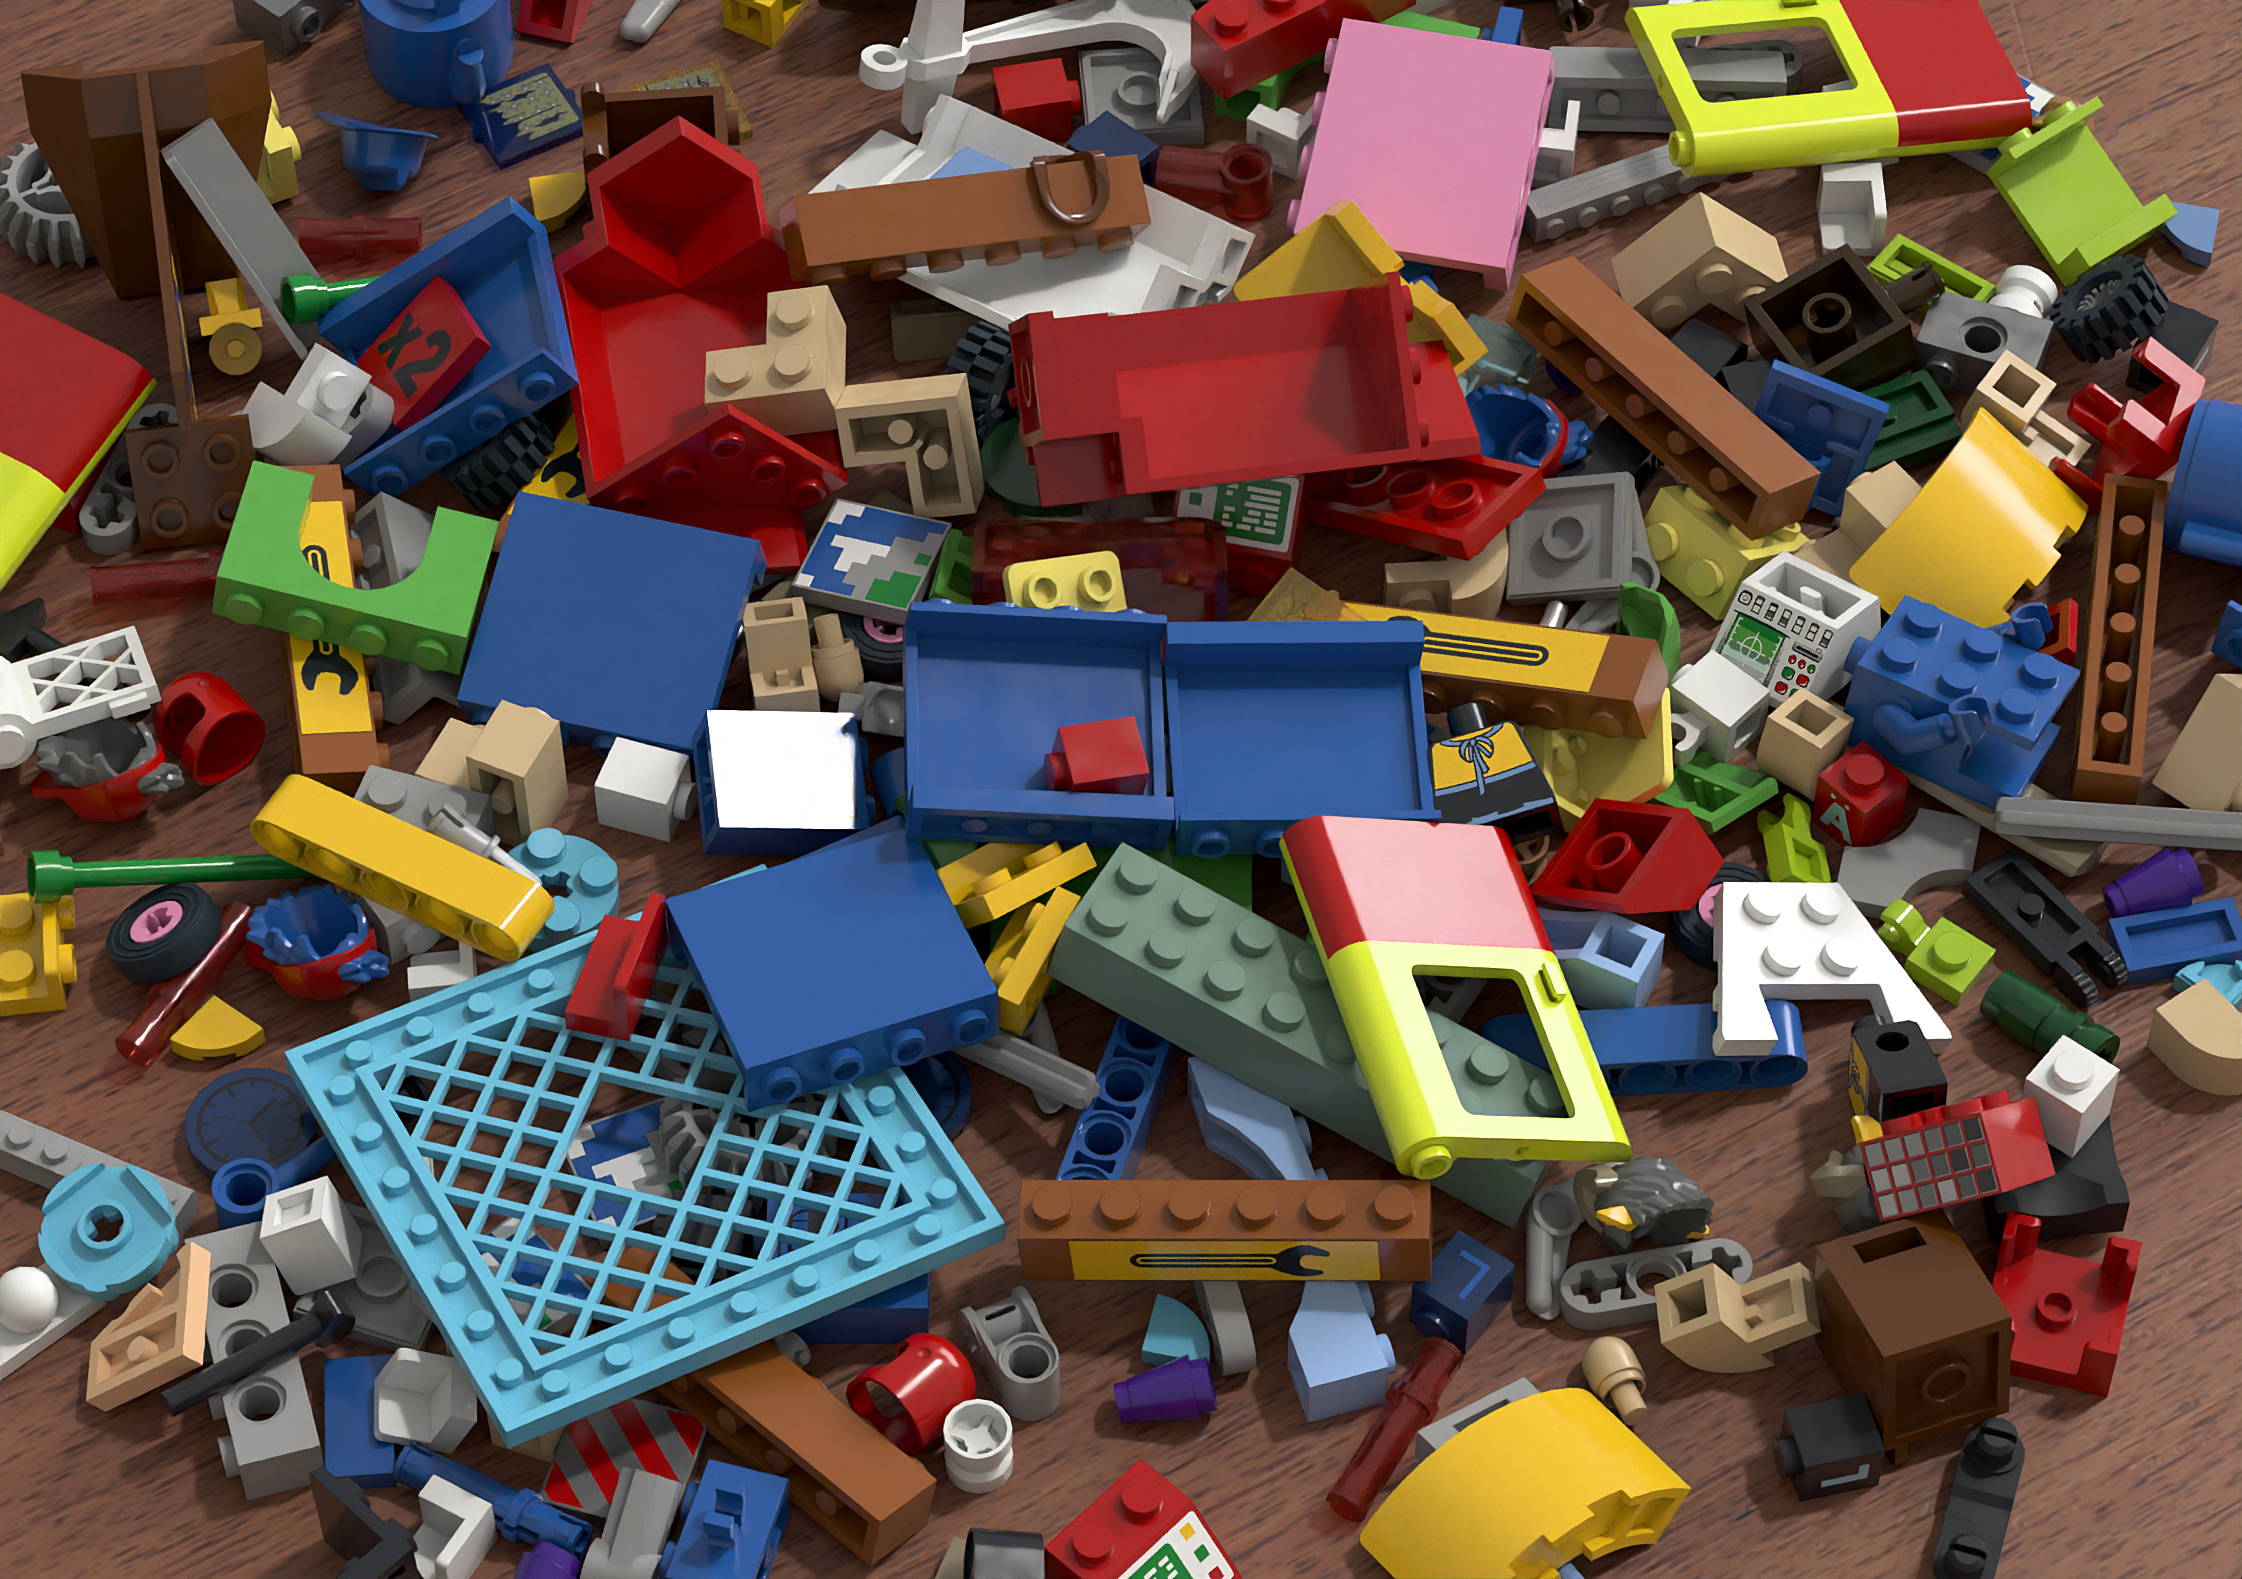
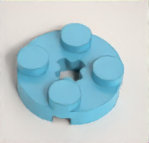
M542 828L530 834L527 842L519 844L507 853L541 880L544 889L552 886H564L570 895L566 899L561 896L552 898L555 904L554 913L527 950L533 952L543 951L599 929L604 915L618 916L620 910L618 868L615 861L596 844L577 836L563 835L554 828Z
M103 1163L83 1166L71 1172L57 1183L46 1197L42 1208V1213L45 1217L41 1225V1235L38 1232V1243L46 1263L55 1276L67 1287L77 1292L89 1294L94 1300L101 1302L112 1301L121 1294L133 1291L150 1281L162 1269L168 1257L173 1254L179 1243V1233L175 1228V1212L169 1198L152 1175L133 1165L125 1164L126 1168L118 1166L105 1168ZM105 1217L111 1223L120 1218L124 1219V1223L119 1228L120 1234L109 1242L106 1240L99 1243L92 1241L98 1235L94 1224L99 1219Z

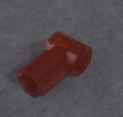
M1242 143L1232 146L1224 153L1167 144L1162 146L1158 157L1155 189L1171 197L1222 205L1225 213L1232 219L1240 222H1255L1268 216L1274 208L1273 160L1265 148L1253 143Z

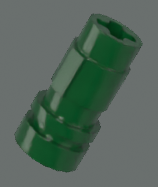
M2012 971L2003 972L1992 982L1980 1004L1981 1014L1997 1024L2001 1031L2030 1051L2038 1052L2043 1057L2063 1035L2110 1064L2113 1063L2120 1047V1038L2102 1024H2095L2093 1018L2084 1012L2072 1013L2064 1003L2036 984L2027 982Z

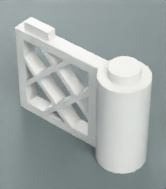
M135 626L12 664L0 655V769L14 768L25 762L33 753L38 739L111 716L114 719L149 709L151 708L150 704L162 701ZM123 653L115 662L103 661L104 658ZM56 673H61L54 681L40 679ZM84 677L96 679L89 687L77 685ZM121 682L135 684L117 691L113 690ZM59 702L72 703L69 706L50 711Z

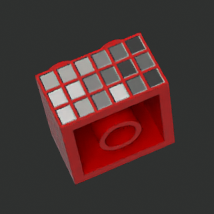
M2007 1089L1952 1105H1942L1881 1122L1880 1127L1883 1136L1859 1143L1880 1222L2003 1193L2055 1175L2035 1097L2010 1102Z

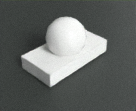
M46 1262L38 1268L17 1267L4 1273L0 1277V1381L106 1306V1303L94 1300L89 1294L77 1292L67 1287L55 1276Z

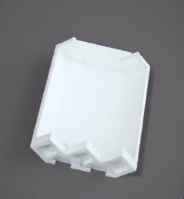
M940 93L935 106L925 116L922 125L923 135L918 145L887 131L879 130L808 194L930 179L964 146L1012 166L1013 169L1030 167L1029 163L1033 161V157L1070 155L1075 152L972 105ZM1143 184L1151 224L1134 239V245L1112 252L1099 251L1098 244L1080 246L1076 253L1056 259H1044L1042 252L1021 254L1022 258L1020 260L1001 266H987L985 259L964 261L965 265L960 269L937 274L929 273L928 266L906 268L907 273L897 279L1009 331L1008 324L1028 313L1053 311L1054 318L1108 312V316L1201 306L1207 299L1219 303L1232 290L1256 235Z

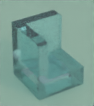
M1471 313L1467 322L1489 352L1457 377L1464 397L1466 398L1473 391L1481 376L1508 386L1514 385L1516 381L1529 384L1535 375L1537 350L1513 328Z

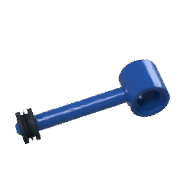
M414 1075L404 1079L397 1095L427 1102L431 1096L421 1078ZM395 1110L398 1117L406 1123H410L417 1118V1115ZM325 1134L275 1170L268 1163L255 1158L236 1159L221 1167L212 1181V1195L218 1230L221 1231L262 1221L267 1195L300 1185L337 1159L338 1156ZM249 1203H255V1204L250 1205V1206H242V1205L249 1204Z

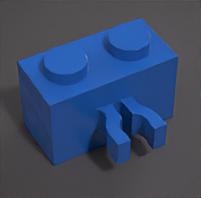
M709 1459L700 1484L691 1482L686 1490L680 1514L681 1523H685L679 1541H669L661 1558L658 1578L768 1579L792 1514L789 1479Z

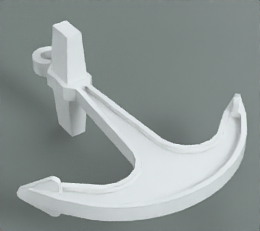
M917 0L909 37L903 38L900 48L884 44L866 47L861 54L859 69L861 81L874 89L893 90L901 87L903 84L901 123L911 134L922 132L925 116L935 106L940 93L952 98L957 75L962 74L968 64L1099 41L1121 40L1137 44L1151 51L1160 60L1162 70L1156 94L1157 115L1155 122L1164 124L1186 102L1199 80L1200 74L1191 66V15L1196 10L1189 0H1075L963 33L965 0Z

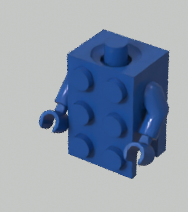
M1905 595L1873 642L1858 636L1846 657L1843 670L1854 675L1843 711L1854 718L1847 745L1855 747L1861 741H1864L1892 765L1991 809H1995L1998 798H2023L2056 748L2063 727L2052 723L2051 720L2077 682L2080 670L2059 662L2050 655L2036 652L2044 644L2045 634L2050 633L2053 629L2047 606L2042 602L2027 603L2015 609L2010 616L2012 624L2003 622L1981 628L1944 612L1932 604L1921 602Z

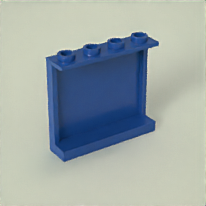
M510 195L348 296L337 305L329 308L327 314H322L318 317L319 334L343 353L344 360L360 369L356 361L438 274L452 284L491 345L490 350L429 416L404 431L391 422L386 432L361 454V458L343 468L344 475L373 498L380 492L396 497L497 435L511 422L523 419L579 384L546 227Z
M518 491L457 696V701L465 716L471 721V725L485 726L501 700L523 708L534 707L540 709L551 718L559 720L563 748H566L569 742L592 747L594 753L607 758L616 737L688 755L690 768H695L691 738L706 711L717 710L752 584L761 586L768 562L760 541Z
M947 599L910 602L902 633L905 839L1047 845L1057 840L1060 846H1076L1086 842L1088 847L1118 848L1123 842L1138 850L1164 851L1175 820L1174 797L1166 796L1161 641L1167 626V615L1147 614L1138 609H1123L1117 612L1083 611L1079 607L1070 605L1042 609L1022 608L1009 602H996L988 606L955 604ZM1131 716L1135 717L1150 771L1143 795L1049 790L1044 773V756L1046 753L1052 752L1059 727Z
M1423 621L1167 622L1161 661L1171 797H1174L1175 820L1173 831L1175 855L1194 854L1200 858L1214 859L1226 854H1260L1267 858H1281L1283 855L1280 850L1279 841L1282 834L1300 820L1313 816L1441 823V810H1434L1428 759V742L1420 669L1425 643Z
M905 828L665 899L669 946L676 961L687 959L743 1077L745 1106L748 1112L770 1105L785 1104L794 1098L835 1085H846L861 1077L896 1066L911 1065L920 1059L962 1046H972L984 1039L999 1035L998 990L920 840L905 839Z

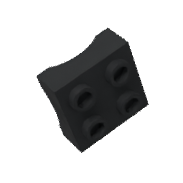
M2107 1116L2073 1158L2047 1143L2055 1171L2054 1176L2003 1193L1981 1198L1991 1242L2002 1241L2009 1211L2040 1219L2041 1226L2038 1238L2123 1231L2130 1199L2126 1182L2122 1177L2115 1154L2110 1116Z

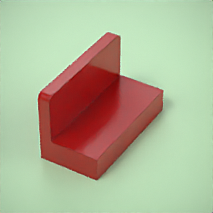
M651 892L639 921L604 915L565 1009L566 1029L630 1042L669 945L665 895Z

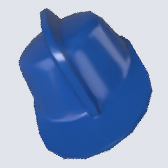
M324 112L317 113V118L339 126L345 170L355 174L357 180L364 188L373 191H399L402 189L407 179L414 178L418 174L428 141L438 140L439 136L434 134L396 129L355 117Z

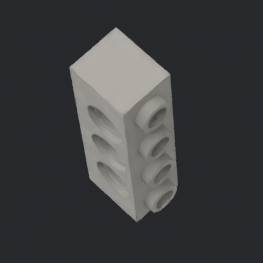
M262 1221L184 1239L185 1245L193 1242L211 1252L203 1363L213 1361L215 1364L290 1324L276 1265L259 1239ZM234 1302H245L238 1307L226 1308L227 1305ZM297 1351L208 1399L213 1421L227 1417L231 1434L217 1438L227 1478L241 1475L247 1501L311 1485L309 1473L319 1465L325 1468ZM261 1414H274L271 1418L264 1421H252L254 1417Z

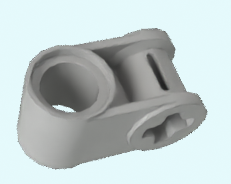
M1023 1285L1010 1289V1297L976 1311L970 1306L958 1310V1321L965 1343L975 1362L983 1368L1003 1408L1011 1416L1023 1421L1045 1419L1054 1413L1060 1404L1062 1394L1060 1357L1057 1346L1053 1343L1045 1329L1037 1307L1027 1289ZM1027 1375L1038 1376L1036 1378L1031 1379L1021 1378Z

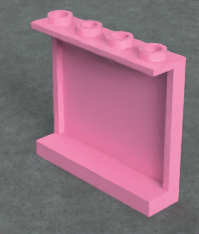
M1343 18L1339 39L1330 38L1327 44L1324 73L1330 74L1327 91H1318L1315 96L1312 110V126L1318 127L1314 146L1305 145L1302 152L1299 179L1306 182L1302 199H1292L1287 218V234L1295 236L1340 199L1354 201L1372 226L1402 260L1483 273L1485 288L1508 291L1555 80L1553 51Z

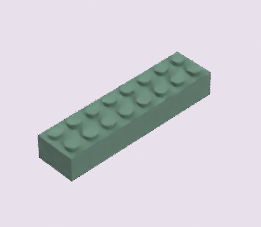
M1122 842L1064 924L1046 974L1395 1164L1317 948ZM1424 1006L1460 1104L1464 1110L1472 1115L1569 1118L1553 1075ZM1458 1157L1446 1173L1428 1180H1430L1431 1185L1514 1229L1527 1208L1530 1199L1536 1193L1555 1160L1523 1159L1511 1161L1495 1158Z

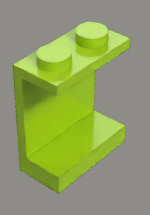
M2098 96L2076 108L2072 101L2063 104L2042 120L2045 128L2033 135L2027 127L2013 134L1998 146L2002 156L1986 171L2065 287L2068 284L2074 285L2079 282L2076 277L2084 271L2088 275L2094 272V265L2102 261L2107 265L2112 257L2123 255L2148 240L2179 213L2166 194L2143 207L2086 126V123L2104 106Z

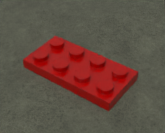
M1480 455L1307 475L1306 522L1470 561L1474 556L1481 553L1486 548V545L1507 525L1520 517L1525 509L1546 490V486L1540 469Z

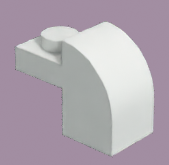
M315 343L285 395L260 381L240 414H249L254 450L282 466L329 464L341 453L352 438L351 435L341 430V427L372 376Z

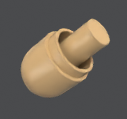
M827 614L813 619L818 644L811 647L812 662L818 693L826 700L839 703L841 692L858 693L859 682L863 683L864 674L858 647L854 646L853 639H843L838 614Z
M1602 1337L1593 1341L1584 1352L1582 1369L1595 1397L1604 1406L1617 1408L1624 1424L1635 1425L1642 1422L1649 1414L1641 1397L1646 1388L1645 1373L1634 1351L1625 1341L1616 1337Z

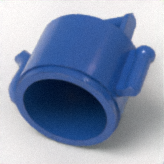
M358 0L368 67L378 85L387 94L400 102L427 109H445L462 105H473L495 89L504 79L510 68L514 53V35L509 0Z
M2199 398L2189 421L2164 520L2162 547L2172 549V552L2175 554L2242 569V405L2211 398L2210 401Z

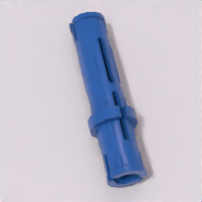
M411 1441L410 1446L406 1445L395 1463L393 1478L394 1481L422 1491L434 1474L491 1503L496 1528L501 1530L504 1539L515 1544L525 1541L531 1545H536L538 1541H546L562 1548L580 1560L591 1542L593 1535L591 1523L568 1515L542 1502L541 1494L528 1488H524L521 1491L510 1488L485 1474L455 1460H450L416 1441Z

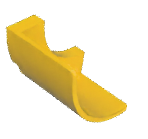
M1340 199L1238 280L1232 287V293L1238 301L1350 289L1384 273L1399 271L1405 265L1403 260L1372 226L1354 201ZM1400 276L1401 286L1408 285L1413 300V320L1411 323H1406L1408 343L1443 340L1456 377L1489 352L1452 302L1442 298L1422 280L1415 285L1412 282L1408 284Z
M1980 407L1973 414L1968 427L1934 474L1883 533L1852 564L1849 576L1861 589L1879 597L1880 607L1890 616L1904 596L1907 595L1921 602L1932 604L1944 612L1981 628L2007 622L2010 619V615L2006 611L2015 602L2012 596L2023 583L2031 590L2039 585L2060 558L2061 554L2057 549L2068 537L2071 538L2078 532L2086 517L2089 505L1987 410Z
M1581 1388L1556 1389L1533 1394L1511 1402L1487 1414L1446 1441L1420 1463L1387 1497L1362 1530L1360 1542L1395 1579H1561L1557 1569L1581 1553L1590 1561H1593L1605 1554L1628 1546L1656 1544L1691 1488L1592 1393Z

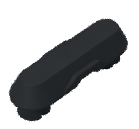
M2003 1418L1985 1420L1980 1424V1427H1977L1968 1434L1963 1444L1933 1559V1573L1936 1579H1994L2025 1460V1448L2018 1437L2015 1426Z

